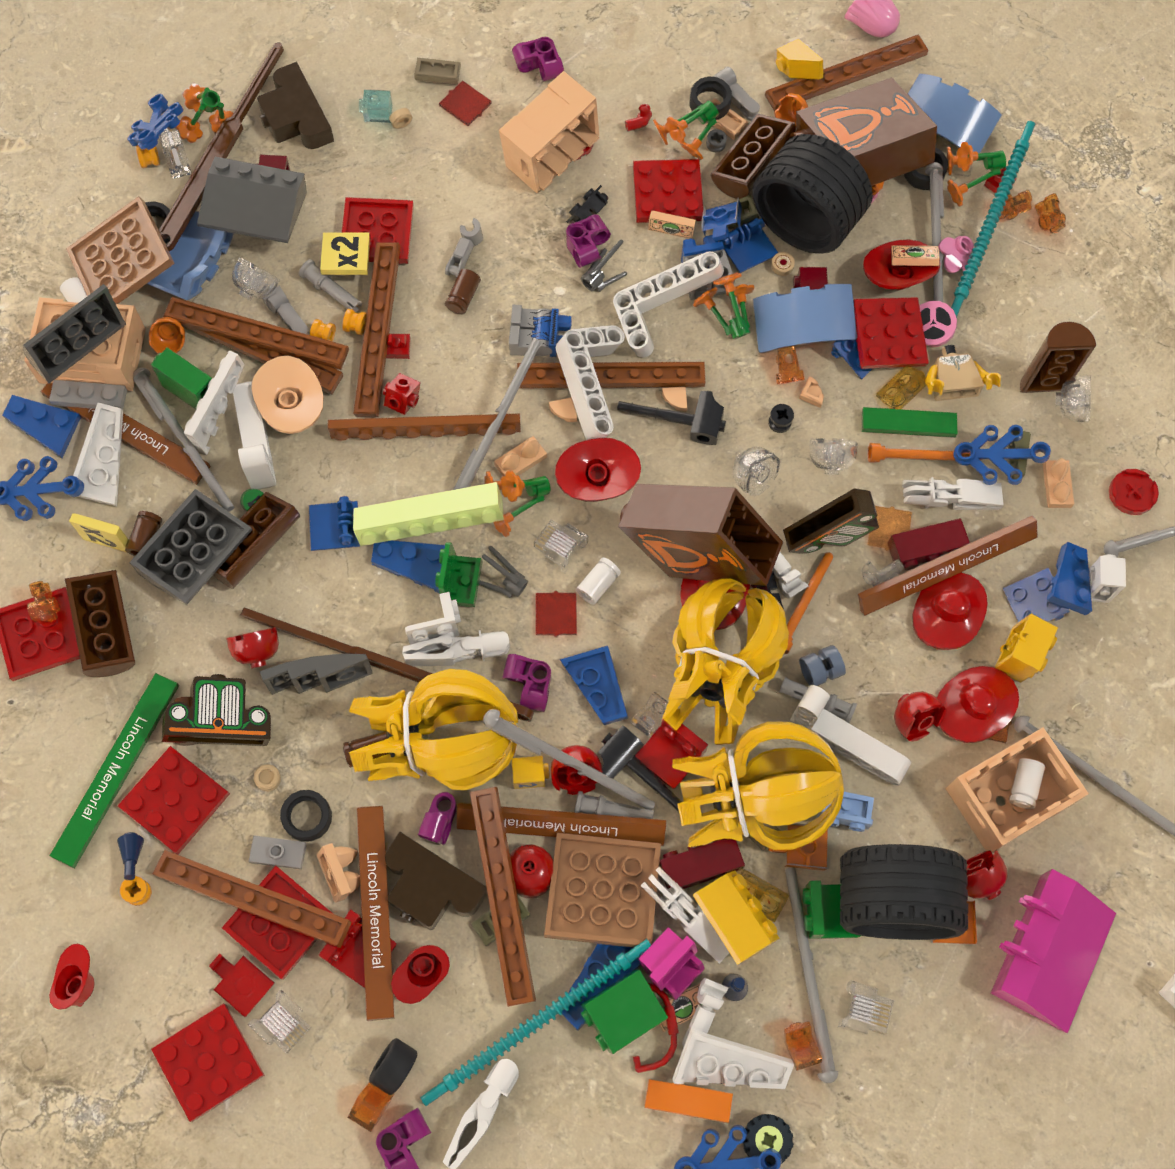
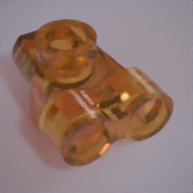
M1025 190L1018 193L1015 197H1012L1010 193L1008 200L1005 201L1006 205L1003 206L1004 210L1001 212L999 220L1004 218L1012 220L1019 213L1031 210L1032 195L1030 191Z
M1056 193L1045 197L1043 201L1034 206L1039 216L1038 223L1040 228L1044 231L1049 230L1051 234H1055L1066 227V216L1060 210V201Z
M795 346L778 348L776 356L779 373L776 374L777 384L805 380L804 371L800 370ZM787 354H790L792 357L791 363H787L785 360Z
M37 581L29 584L31 595L35 600L27 605L31 619L34 622L56 620V612L60 611V607L56 598L51 596L52 592L49 583Z

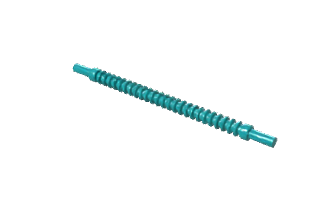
M1027 121L1021 138L1015 143V149L1012 151L1013 154L1010 156L1006 171L1003 173L1004 176H1002L999 183L1000 187L997 188V193L994 194L995 198H993V203L990 205L991 209L988 210V215L985 216L986 220H984V225L981 227L982 231L979 232V237L976 238L977 242L974 244L975 248L972 249V253L969 255L970 259L967 260L966 270L963 271L964 276L960 277L959 287L955 289V299L951 308L954 310L956 318L963 301L969 296V290L972 288L971 284L974 283L973 279L976 278L975 273L979 271L978 267L981 266L980 262L983 261L982 256L985 255V251L988 249L987 245L990 244L992 234L995 232L994 228L997 227L996 223L999 222L1001 212L1004 210L1003 206L1006 205L1005 201L1008 200L1010 190L1013 188L1014 179L1017 178L1019 168L1022 166L1023 157L1026 156V152L1029 149V140L1036 125L1033 121Z
M645 939L624 954L622 952L617 955L614 962L610 960L609 966L603 965V970L597 969V974H590V979L584 978V983H578L576 989L571 987L570 993L565 992L563 998L559 996V1000L557 1002L552 1001L550 1007L546 1005L544 1011L539 1010V1015L533 1014V1019H526V1024L520 1023V1028H513V1033L507 1032V1037H500L499 1043L494 1041V1046H487L486 1052L481 1050L480 1056L474 1055L473 1061L467 1060V1065L461 1064L460 1070L454 1069V1074L448 1073L445 1075L441 1083L420 1097L424 1105L428 1106L448 1091L453 1092L459 1088L458 1084L460 1082L464 1084L465 1079H471L473 1073L477 1075L478 1069L484 1070V1065L490 1066V1061H497L498 1055L504 1056V1051L510 1052L511 1046L517 1047V1042L519 1041L523 1043V1038H530L531 1032L536 1034V1029H543L544 1023L549 1025V1020H556L557 1014L561 1016L563 1010L569 1011L568 1007L570 1005L574 1007L577 1000L581 1002L583 996L587 998L590 991L592 993L595 992L594 988H601V983L607 984L608 978L614 979V974L620 975V970L626 971L629 969L631 963L642 956L651 946L648 939Z

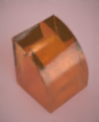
M369 1082L358 1095L347 1118L371 1132L381 1119L394 1094L388 1095Z

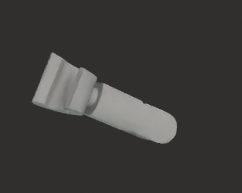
M725 67L712 77H718L730 86L732 91L731 102L740 109L746 119L752 121L758 114L760 105L737 83L733 69Z
M475 218L472 221L474 227L472 231H467L465 226L460 225L462 238L459 239L453 255L446 265L445 274L448 276L453 274L457 278L460 270L465 268L473 247L483 241L480 222Z
M280 285L262 296L266 306L273 313L278 312L290 330L310 335L307 325L291 306Z

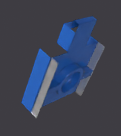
M739 198L737 202L707 210L704 206L701 225L704 236L706 235V230L713 229L712 239L713 241H719L728 238V224L737 222L740 228L742 206Z

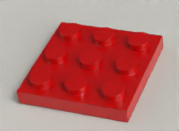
M700 159L633 161L636 223H649L651 211L702 221L703 197Z
M345 197L342 233H369V262H374L376 243H399L401 246L399 264H408L414 210L413 200Z
M918 297L853 300L857 330L856 341L861 369L923 367L929 364Z
M66 587L0 608V644L10 680L16 681L80 659Z
M170 746L120 802L118 807L179 855L230 793Z
M276 865L258 885L332 913ZM237 909L222 927L226 933L281 980L285 979L317 941L313 937Z
M225 1003L151 1049L189 1122L195 1121L265 1076Z

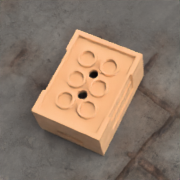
M563 71L542 93L499 130L506 167L536 193L540 190L544 191L552 183V179L555 176H560L568 168L567 165L570 162H575L584 153L583 150L587 146L591 147L599 139L596 97Z
M39 297L30 339L78 303L64 302L63 299ZM116 304L126 325L55 380L124 385L127 391H133L135 384L133 373L138 369L146 331L135 306ZM25 356L24 361L37 381L47 384L48 382L35 370Z
M1044 727L958 776L945 788L986 851L991 850L992 853L1050 817L1069 808L1089 794ZM1021 758L1036 760L1045 765L1034 809L1020 808L1009 802L1019 759ZM997 797H1002L1005 800L1004 806L996 803Z

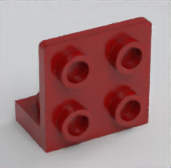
M662 719L659 729L636 754V757L671 789H676L689 772L674 769L672 767L673 759L688 758V756L702 757L707 751L708 744L684 724H681L677 730H674Z
M350 909L345 919L352 923L341 948L326 943L319 956L365 988L362 918ZM390 938L392 953L397 943Z

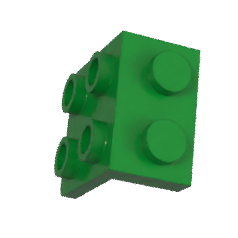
M446 542L445 548L440 550L439 562L442 566L441 571L436 574L435 586L438 587L439 594L449 592L451 600L456 599L458 606L475 607L482 559L457 556L452 543Z
M821 880L809 881L806 888H803V903L807 904V915L804 918L805 931H809V939L859 938L861 936L847 932L840 925V886L842 884L821 885Z

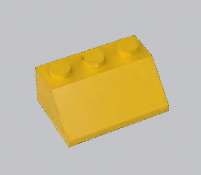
M736 870L723 875L693 894V897L737 965L755 956L780 939L777 935L775 924L766 918L762 912L761 903L756 897L751 895L747 889L746 880L741 874H737Z

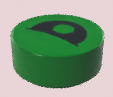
M248 489L243 492L240 498L242 508L248 511L264 493L258 489Z

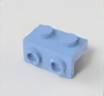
M844 792L841 809L831 826L838 827L839 824L849 826L850 830L864 832L865 829L868 830L873 825L871 816L874 797ZM830 804L818 813L817 818L830 806Z

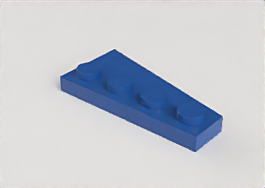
M597 944L572 987L576 989L578 983H584V978L590 979V974L596 975L597 969L603 970V965L609 966L610 960L614 962L617 955L622 952L625 954L633 949V947ZM639 958L633 961L631 967L626 971L620 970V975L614 974V979L608 978L607 984L603 982L600 984L601 988H594V993L590 991L587 998L583 996L581 1002L577 1000L574 1007L570 1005L568 1007L569 1011L563 1010L562 1015L579 1031L585 1024L581 1016V1012L584 1011L581 1004L633 970L638 969L641 965Z

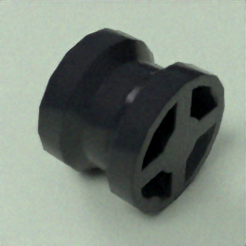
M786 404L775 405L768 419L769 427L777 433L787 432L794 419L793 409Z

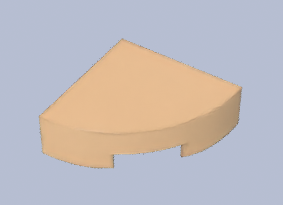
M809 376L799 399L821 408L824 396L818 385L819 383L814 378Z
M686 387L662 388V396L666 402L678 411L687 412Z
M572 397L549 402V408L554 415L565 419L567 422H577Z

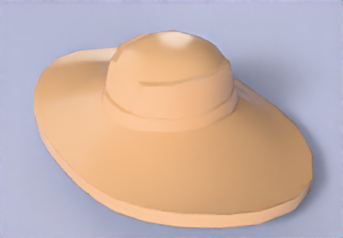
M291 356L276 357L267 361L254 375L251 388L254 402L263 419L272 428L282 433L294 434L310 428L319 419L323 410L324 397L322 388L315 373L302 360Z

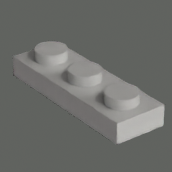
M54 380L49 402L54 406L96 409L97 403H102L123 410L127 389L124 385Z

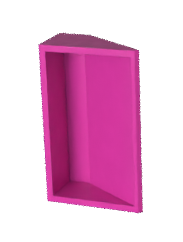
M1051 869L1040 876L1032 896L1024 895L1023 898L1020 897L1019 903L1026 907V911L1022 920H1016L1013 927L1018 930L1013 941H1005L999 946L1007 955L991 990V994L1068 1033L1116 913L1080 883Z

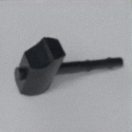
M712 391L700 392L695 415L658 409V407L652 408L633 404V402L619 401L617 410L629 412L630 414L634 413L692 426L690 440L706 445H717L719 432H724L726 421L723 420L724 407L716 402Z
M622 726L614 735L609 733L601 741L604 746L597 752L602 766V773L614 779L627 765L679 813L677 804L682 801L636 757V754L644 746L638 737L625 726Z

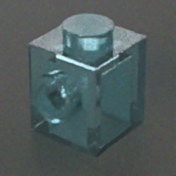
M364 90L363 99H359V112H363L364 122L391 123L389 120L393 106L391 91Z

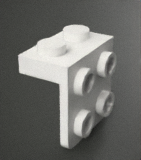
M449 592L439 594L444 618L405 627L410 645L445 635H450L451 637L459 636L457 623L461 622L457 601L456 599L451 600Z

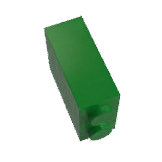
M166 347L162 353L156 355L151 365L162 387L196 409L199 400L206 394L208 384L212 378Z
M638 969L633 970L581 1004L584 1009L581 1012V1016L588 1027L594 1026L598 1033L595 1037L598 1045L603 1052L608 1050L611 1054L616 1053L668 1018L643 974Z

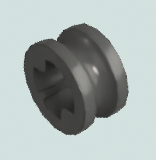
M719 129L710 131L706 141L707 148L712 152L723 151L726 146L727 135Z

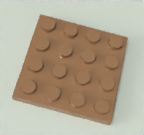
M139 196L66 248L86 295H90L104 284L108 288L115 304H119L175 264L144 200Z
M557 833L544 938L633 948L645 939H648L652 945L656 901L641 887V884L643 882L647 883L657 893V887L648 877L653 874L658 879L656 869L659 867L661 843Z

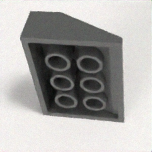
M215 156L207 175L197 225L204 228L288 243L307 194L305 173Z
M103 284L23 344V353L35 370L48 383H51L124 327L126 323L108 288Z
M195 489L129 563L140 576L155 587L187 605L247 537L252 528Z

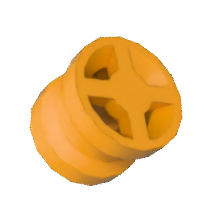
M136 146L141 168H147L150 164L160 165L156 146L150 150L141 149L139 146Z
M347 309L343 318V331H355L357 335H363L367 313H356L353 309Z
M315 319L310 329V335L333 342L336 326L332 323L324 324L322 320Z
M135 876L134 880H124L122 882L120 894L126 902L140 906L150 899L152 889L148 882L141 877Z

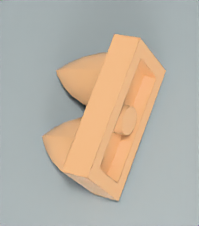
M532 436L496 459L494 465L503 476H505L507 471H513L515 475L519 476L546 459L547 453L535 437Z
M1060 458L1044 462L1043 472L1048 508H1072L1074 497L1069 460Z
M333 843L322 846L317 853V858L334 902L337 903L345 900L360 885L359 874L349 871L343 872L342 869L355 859L358 851L349 847H334Z

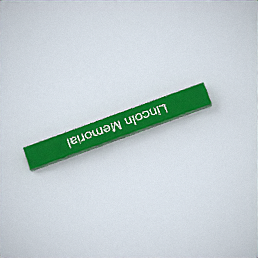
M157 673L154 674L49 855L50 857L75 869L180 686L178 683Z

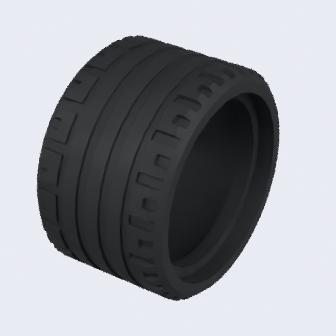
M800 134L790 138L755 180L752 189L755 207L767 227L787 244L799 250L815 254L835 251L869 209L873 196L870 180L859 161L838 143L828 138L811 134Z
M882 844L853 848L841 856L840 925L847 932L884 939L936 940L958 937L968 930L967 861L959 853L933 846Z

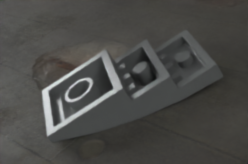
M332 654L286 662L262 670L260 674L265 685L273 695L292 686H295L300 694L323 685L326 693L369 676L373 674L366 654Z

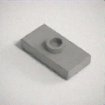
M254 836L249 862L302 870L307 844L300 841Z

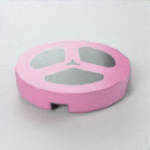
M928 301L921 304L920 312L926 345L939 347L946 344L953 338L957 328V318L954 310L948 304L941 301Z

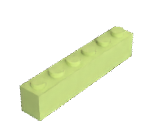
M497 482L358 507L354 508L353 531L360 546L501 521L504 520L502 495Z

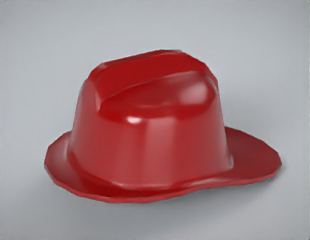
M78 943L70 945L59 958L49 994L50 1003L56 1009H67L70 1006L82 1007L94 991V977L89 972L90 955L84 945Z
M434 945L421 946L411 951L392 977L391 987L396 999L406 1004H414L426 998L448 974L450 962L446 952Z

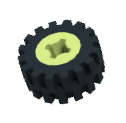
M771 1114L759 1115L747 1123L745 1127L747 1137L743 1142V1149L748 1157L760 1156L762 1151L771 1148L778 1151L781 1155L782 1163L785 1162L790 1156L794 1145V1137L789 1125L782 1118ZM766 1156L768 1164L773 1165L776 1163L773 1156Z

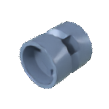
M834 645L820 649L818 655L811 653L799 659L802 674L809 686H819L826 683L827 678L834 680L846 674L842 656Z

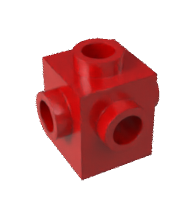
M399 373L391 383L388 382L383 390V395H385L384 406L405 415L411 407L415 408L418 403L421 382Z

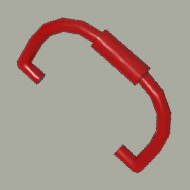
M648 983L650 988L659 995L665 1006L663 1009L668 1016L666 1025L668 1035H671V1045L668 1053L661 1060L654 1063L641 1065L640 1056L633 1057L637 1073L655 1070L666 1065L674 1056L677 1048V1034H679L674 1006L671 1005L668 995L652 983Z

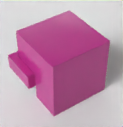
M669 927L639 958L645 973L650 976L653 984L661 991L664 989L675 1000L705 969L702 961L695 956L698 952L695 942L688 936L682 940Z

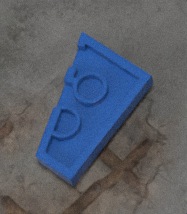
M15 395L11 396L3 413V417L24 433L29 434L60 458H63L81 419L78 413Z
M394 540L374 543L371 562L372 565L397 576L406 577L413 580L416 584L425 585L439 593L438 587L435 586V578L437 572L441 571L442 564L439 562L440 550L444 549L445 545Z
M1067 542L1061 546L1056 563L1057 573L1052 578V591L1047 595L1046 601L1086 616L1092 612L1087 549Z
M608 646L560 659L604 725L628 719Z

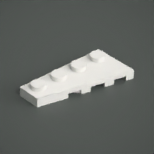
M229 351L227 356L221 360L216 376L210 380L206 394L199 400L196 412L185 426L184 434L198 452L205 455L210 450V447L206 446L210 436H215L219 428L216 426L218 416L221 413L224 414L228 406L227 394L233 393L245 365L239 355L232 351Z
M97 403L73 475L84 483V491L78 497L116 507L123 410L121 408Z
M690 1029L672 1080L674 1084L696 1082L697 1085L717 1083L729 1087H736L737 1084L749 1085L750 1088L785 1089L794 1067V1062L789 1058Z

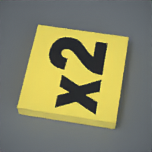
M323 233L321 275H368L369 233Z
M72 513L69 522L83 540L126 552L125 549L129 540L119 526Z

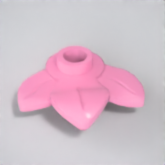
M958 236L955 239L947 237L939 243L938 249L945 255L944 267L947 272L956 273L961 268L963 271L966 270L967 260L970 259L969 255L974 248L973 242L969 237Z

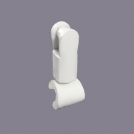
M779 552L773 572L779 578L778 582L782 593L786 598L790 599L807 588L808 585L799 578L801 573L798 570H791V565Z
M707 978L701 981L697 995L700 1004H698L683 1038V1048L690 1029L708 1033L716 1014L712 1009L719 1010L724 1003V1000L721 999L729 987Z

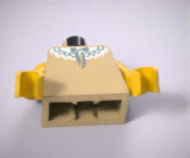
M947 345L942 348L943 356L937 358L935 364L929 368L925 378V384L929 389L928 395H932V392H934L935 401L977 397L984 385H986L987 390L992 389V385L1001 386L1000 374L988 373L968 353L957 354L955 345Z

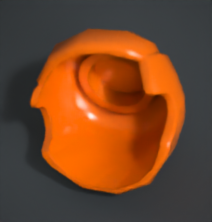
M790 93L779 100L780 106L775 110L774 115L775 118L794 122L796 126V112L808 108V104L799 94Z
M170 317L158 318L149 330V345L158 354L162 353L166 347L175 353L182 349L185 342V330L182 324L177 319Z

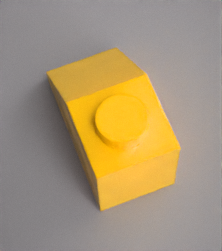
M796 39L776 49V66L779 71L786 74L789 78H823V59L801 40Z

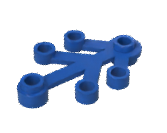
M162 93L153 96L148 101V105L153 110L150 123L138 120L132 124L131 128L134 132L127 138L132 146L138 145L141 149L150 150L158 144L159 135L167 127L173 129L179 125L180 120L177 116L184 110L180 103H173L169 107L167 105L168 101Z
M988 425L984 428L983 433L971 443L963 442L957 445L953 454L958 464L964 466L971 465L983 476L984 483L987 485L995 484L998 475L994 469H989L979 459H989L1007 475V480L1010 484L1018 485L1022 482L1023 474L1021 470L1012 467L1005 459H1032L1036 463H1044L1050 458L1051 449L1045 442H1036L1031 449H1004L1012 441H1019L1023 437V429L1019 425H1012L1008 432L989 449H980L987 441H995L998 438V428L994 425ZM1016 430L1019 431L1020 434L1015 436L1012 435L1011 432ZM988 431H994L995 434L992 435V436H989V435H987V432H988ZM967 452L970 456L962 457V454ZM1038 452L1045 454L1043 457L1036 456ZM992 474L994 475V478L987 479L986 475ZM1017 474L1019 475V478L1012 479L1011 475Z
M45 456L40 460L39 470L24 486H18L24 477L32 474L35 469L33 462L28 459H21L17 464L18 470L8 481L0 482V505H9L15 511V516L18 519L28 521L33 515L32 509L22 505L16 498L25 496L38 509L37 511L40 516L50 519L55 514V507L45 502L38 494L64 492L70 497H78L84 491V483L75 476H68L60 482L40 484L50 472L55 471L57 468V461L50 456ZM51 461L50 466L46 467L47 463ZM49 507L48 512L44 514L45 509ZM24 510H26L25 515L22 516V515H21L22 512H23Z
M735 1125L729 1132L728 1140L712 1162L701 1163L709 1148L715 1147L720 1139L719 1133L715 1129L710 1128L703 1133L702 1141L692 1156L680 1158L676 1162L674 1169H684L685 1166H690L692 1169H779L782 1164V1158L778 1151L769 1148L762 1151L760 1156L728 1160L737 1145L743 1143L747 1137L746 1129L741 1125ZM740 1130L743 1138L736 1139L733 1136V1131ZM706 1134H713L715 1136V1142H708L706 1140ZM766 1156H773L776 1163L773 1165L768 1164Z

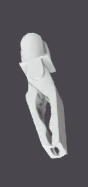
M933 477L929 481H902L904 504L925 505V509L928 507H945L953 503L954 510H1000L1004 505L1001 483L987 485L984 481L958 479L956 485H951L944 480H934Z
M479 630L478 637H451L450 635H445L403 646L402 654L405 663L411 666H452L455 662L473 659L477 656H482L484 662V658L507 654L510 644L508 634L504 631L481 633V630ZM444 650L443 653L427 654L433 651Z
M658 867L656 869L657 873L671 887L667 889L653 874L648 879L663 893V896L660 897L645 882L641 884V887L674 920L680 919L683 929L720 964L729 954L728 949L699 905L695 907L692 904L694 900Z
M501 1059L493 1066L486 1080L483 1081L489 1085L487 1090L482 1092L465 1112L445 1155L443 1163L448 1168H459L489 1129L501 1094L508 1098L519 1077L517 1065L512 1060ZM478 1120L475 1136L466 1147L458 1152L464 1130L470 1123ZM458 1152L456 1160L451 1164L453 1156Z

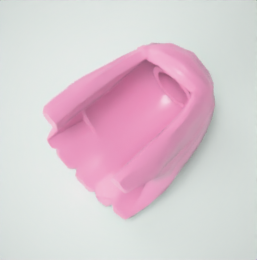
M855 0L847 10L844 18L868 34L883 38L890 36L896 31L900 22V13L892 0Z

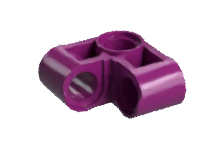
M540 37L528 42H520L512 48V53L520 72L525 73L539 68L544 82L555 79L564 71L563 63L558 55L555 44L549 37Z
M596 214L568 225L566 229V246L579 268L602 258L596 246L608 241L611 233L601 217Z
M508 654L502 679L505 678L524 685L520 705L531 710L545 712L551 683L550 666L544 661L530 659L517 654ZM538 670H543L547 673V676L542 680L536 679L533 675Z
M442 792L434 797L419 829L418 836L420 838L441 845L446 844L453 819L457 812L456 801L450 793ZM442 800L451 801L452 804L448 811L438 810V804Z
M419 1108L405 1114L397 1122L383 1129L378 1134L376 1145L385 1162L386 1169H419L410 1149L407 1147L432 1133ZM386 1134H394L397 1138V1144L392 1150H385L382 1146V1139Z

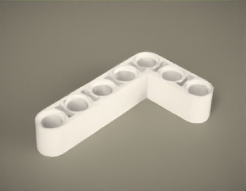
M703 253L616 293L613 299L616 312L627 341L638 357H648L654 349V344L642 313L721 278L724 268L716 253ZM716 264L713 268L707 269L709 265ZM694 274L691 278H686L687 275ZM673 283L669 288H664L667 284ZM651 292L650 296L643 298L645 294ZM626 302H630L628 306L622 307ZM638 321L635 326L630 327L632 322ZM645 341L642 346H637L639 342Z
M614 325L571 329L556 344V352L586 440L606 438L614 428L591 357L612 354L624 341V332Z
M252 381L236 384L233 391L243 448L238 449L242 469L251 489H263L276 486L277 484L265 420L256 407L251 389Z
M810 685L794 711L790 722L802 725L815 732L828 743L832 750L886 782L896 786L900 785L911 765V761L901 753L825 710L824 707L830 695L822 688Z

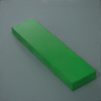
M863 407L862 432L956 438L958 434L957 413Z

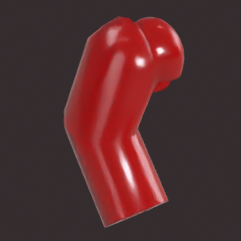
M640 105V112L637 117L625 120L627 131L647 126L652 117L650 105Z

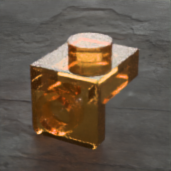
M809 1021L804 1023L796 1022L784 1029L785 1045L794 1062L796 1071L822 1063V1056L812 1035V1026Z

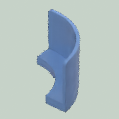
M919 74L908 95L937 125V135L950 141L958 148L961 147L962 142H967L968 145L972 146L973 151L980 153L1002 114L983 98L979 102L968 95L970 90L956 83L950 86L942 83V78Z
M195 211L176 246L169 252L175 264L147 284L182 299H192L202 291L200 286L206 280L211 281L219 269V266L216 264L221 254L227 253L234 233L199 227L197 225L199 212Z
M826 284L823 288L810 290L809 286L791 289V293L788 294L773 292L753 299L758 350L760 353L807 343L857 339L851 284Z

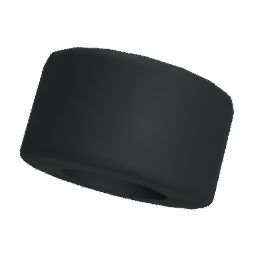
M398 1038L393 1039L375 1064L370 1074L369 1082L388 1095L394 1094L411 1071L418 1056L417 1051Z

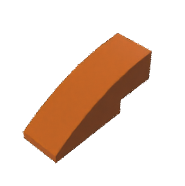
M649 1079L644 1108L729 1123L733 1094Z

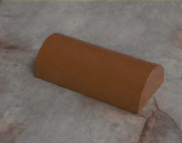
M757 114L710 174L717 188L735 199L747 197L753 189L755 180L790 139V134L796 131L795 123Z
M1062 322L1055 325L1048 333L1020 381V392L1066 391L1096 347V341L1091 331L1076 322Z
M265 492L240 519L250 526L252 531L213 576L227 587L234 589L300 518L297 509L290 503Z
M111 570L65 578L83 674L88 677H108L131 669L135 665V658L117 571Z

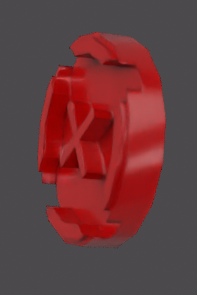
M1126 469L1117 474L1111 481L1109 496L1114 506L1121 512L1129 515H1142L1156 504L1159 496L1158 485L1149 478L1150 475L1138 469Z

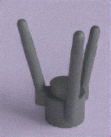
M622 239L614 245L605 257L607 249L604 248L599 254L602 258L593 262L590 268L582 275L581 281L588 290L593 292L597 289L601 292L606 286L627 275V272L624 271L603 282L605 275L600 270L623 244L624 241Z
M489 546L488 549L510 573L486 554H483L482 558L506 576L502 583L506 587L502 588L479 580V585L503 593L509 598L512 595L519 597L527 586L528 580L493 546Z

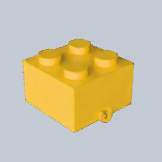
M1029 614L1012 627L1006 643L1000 647L1001 654L994 668L1005 672L1010 678L1020 683L1027 678H1032L1038 671L1042 672L1048 662V659L1045 658L1047 652L1054 647L1057 641L1055 634L1058 627L1033 614Z

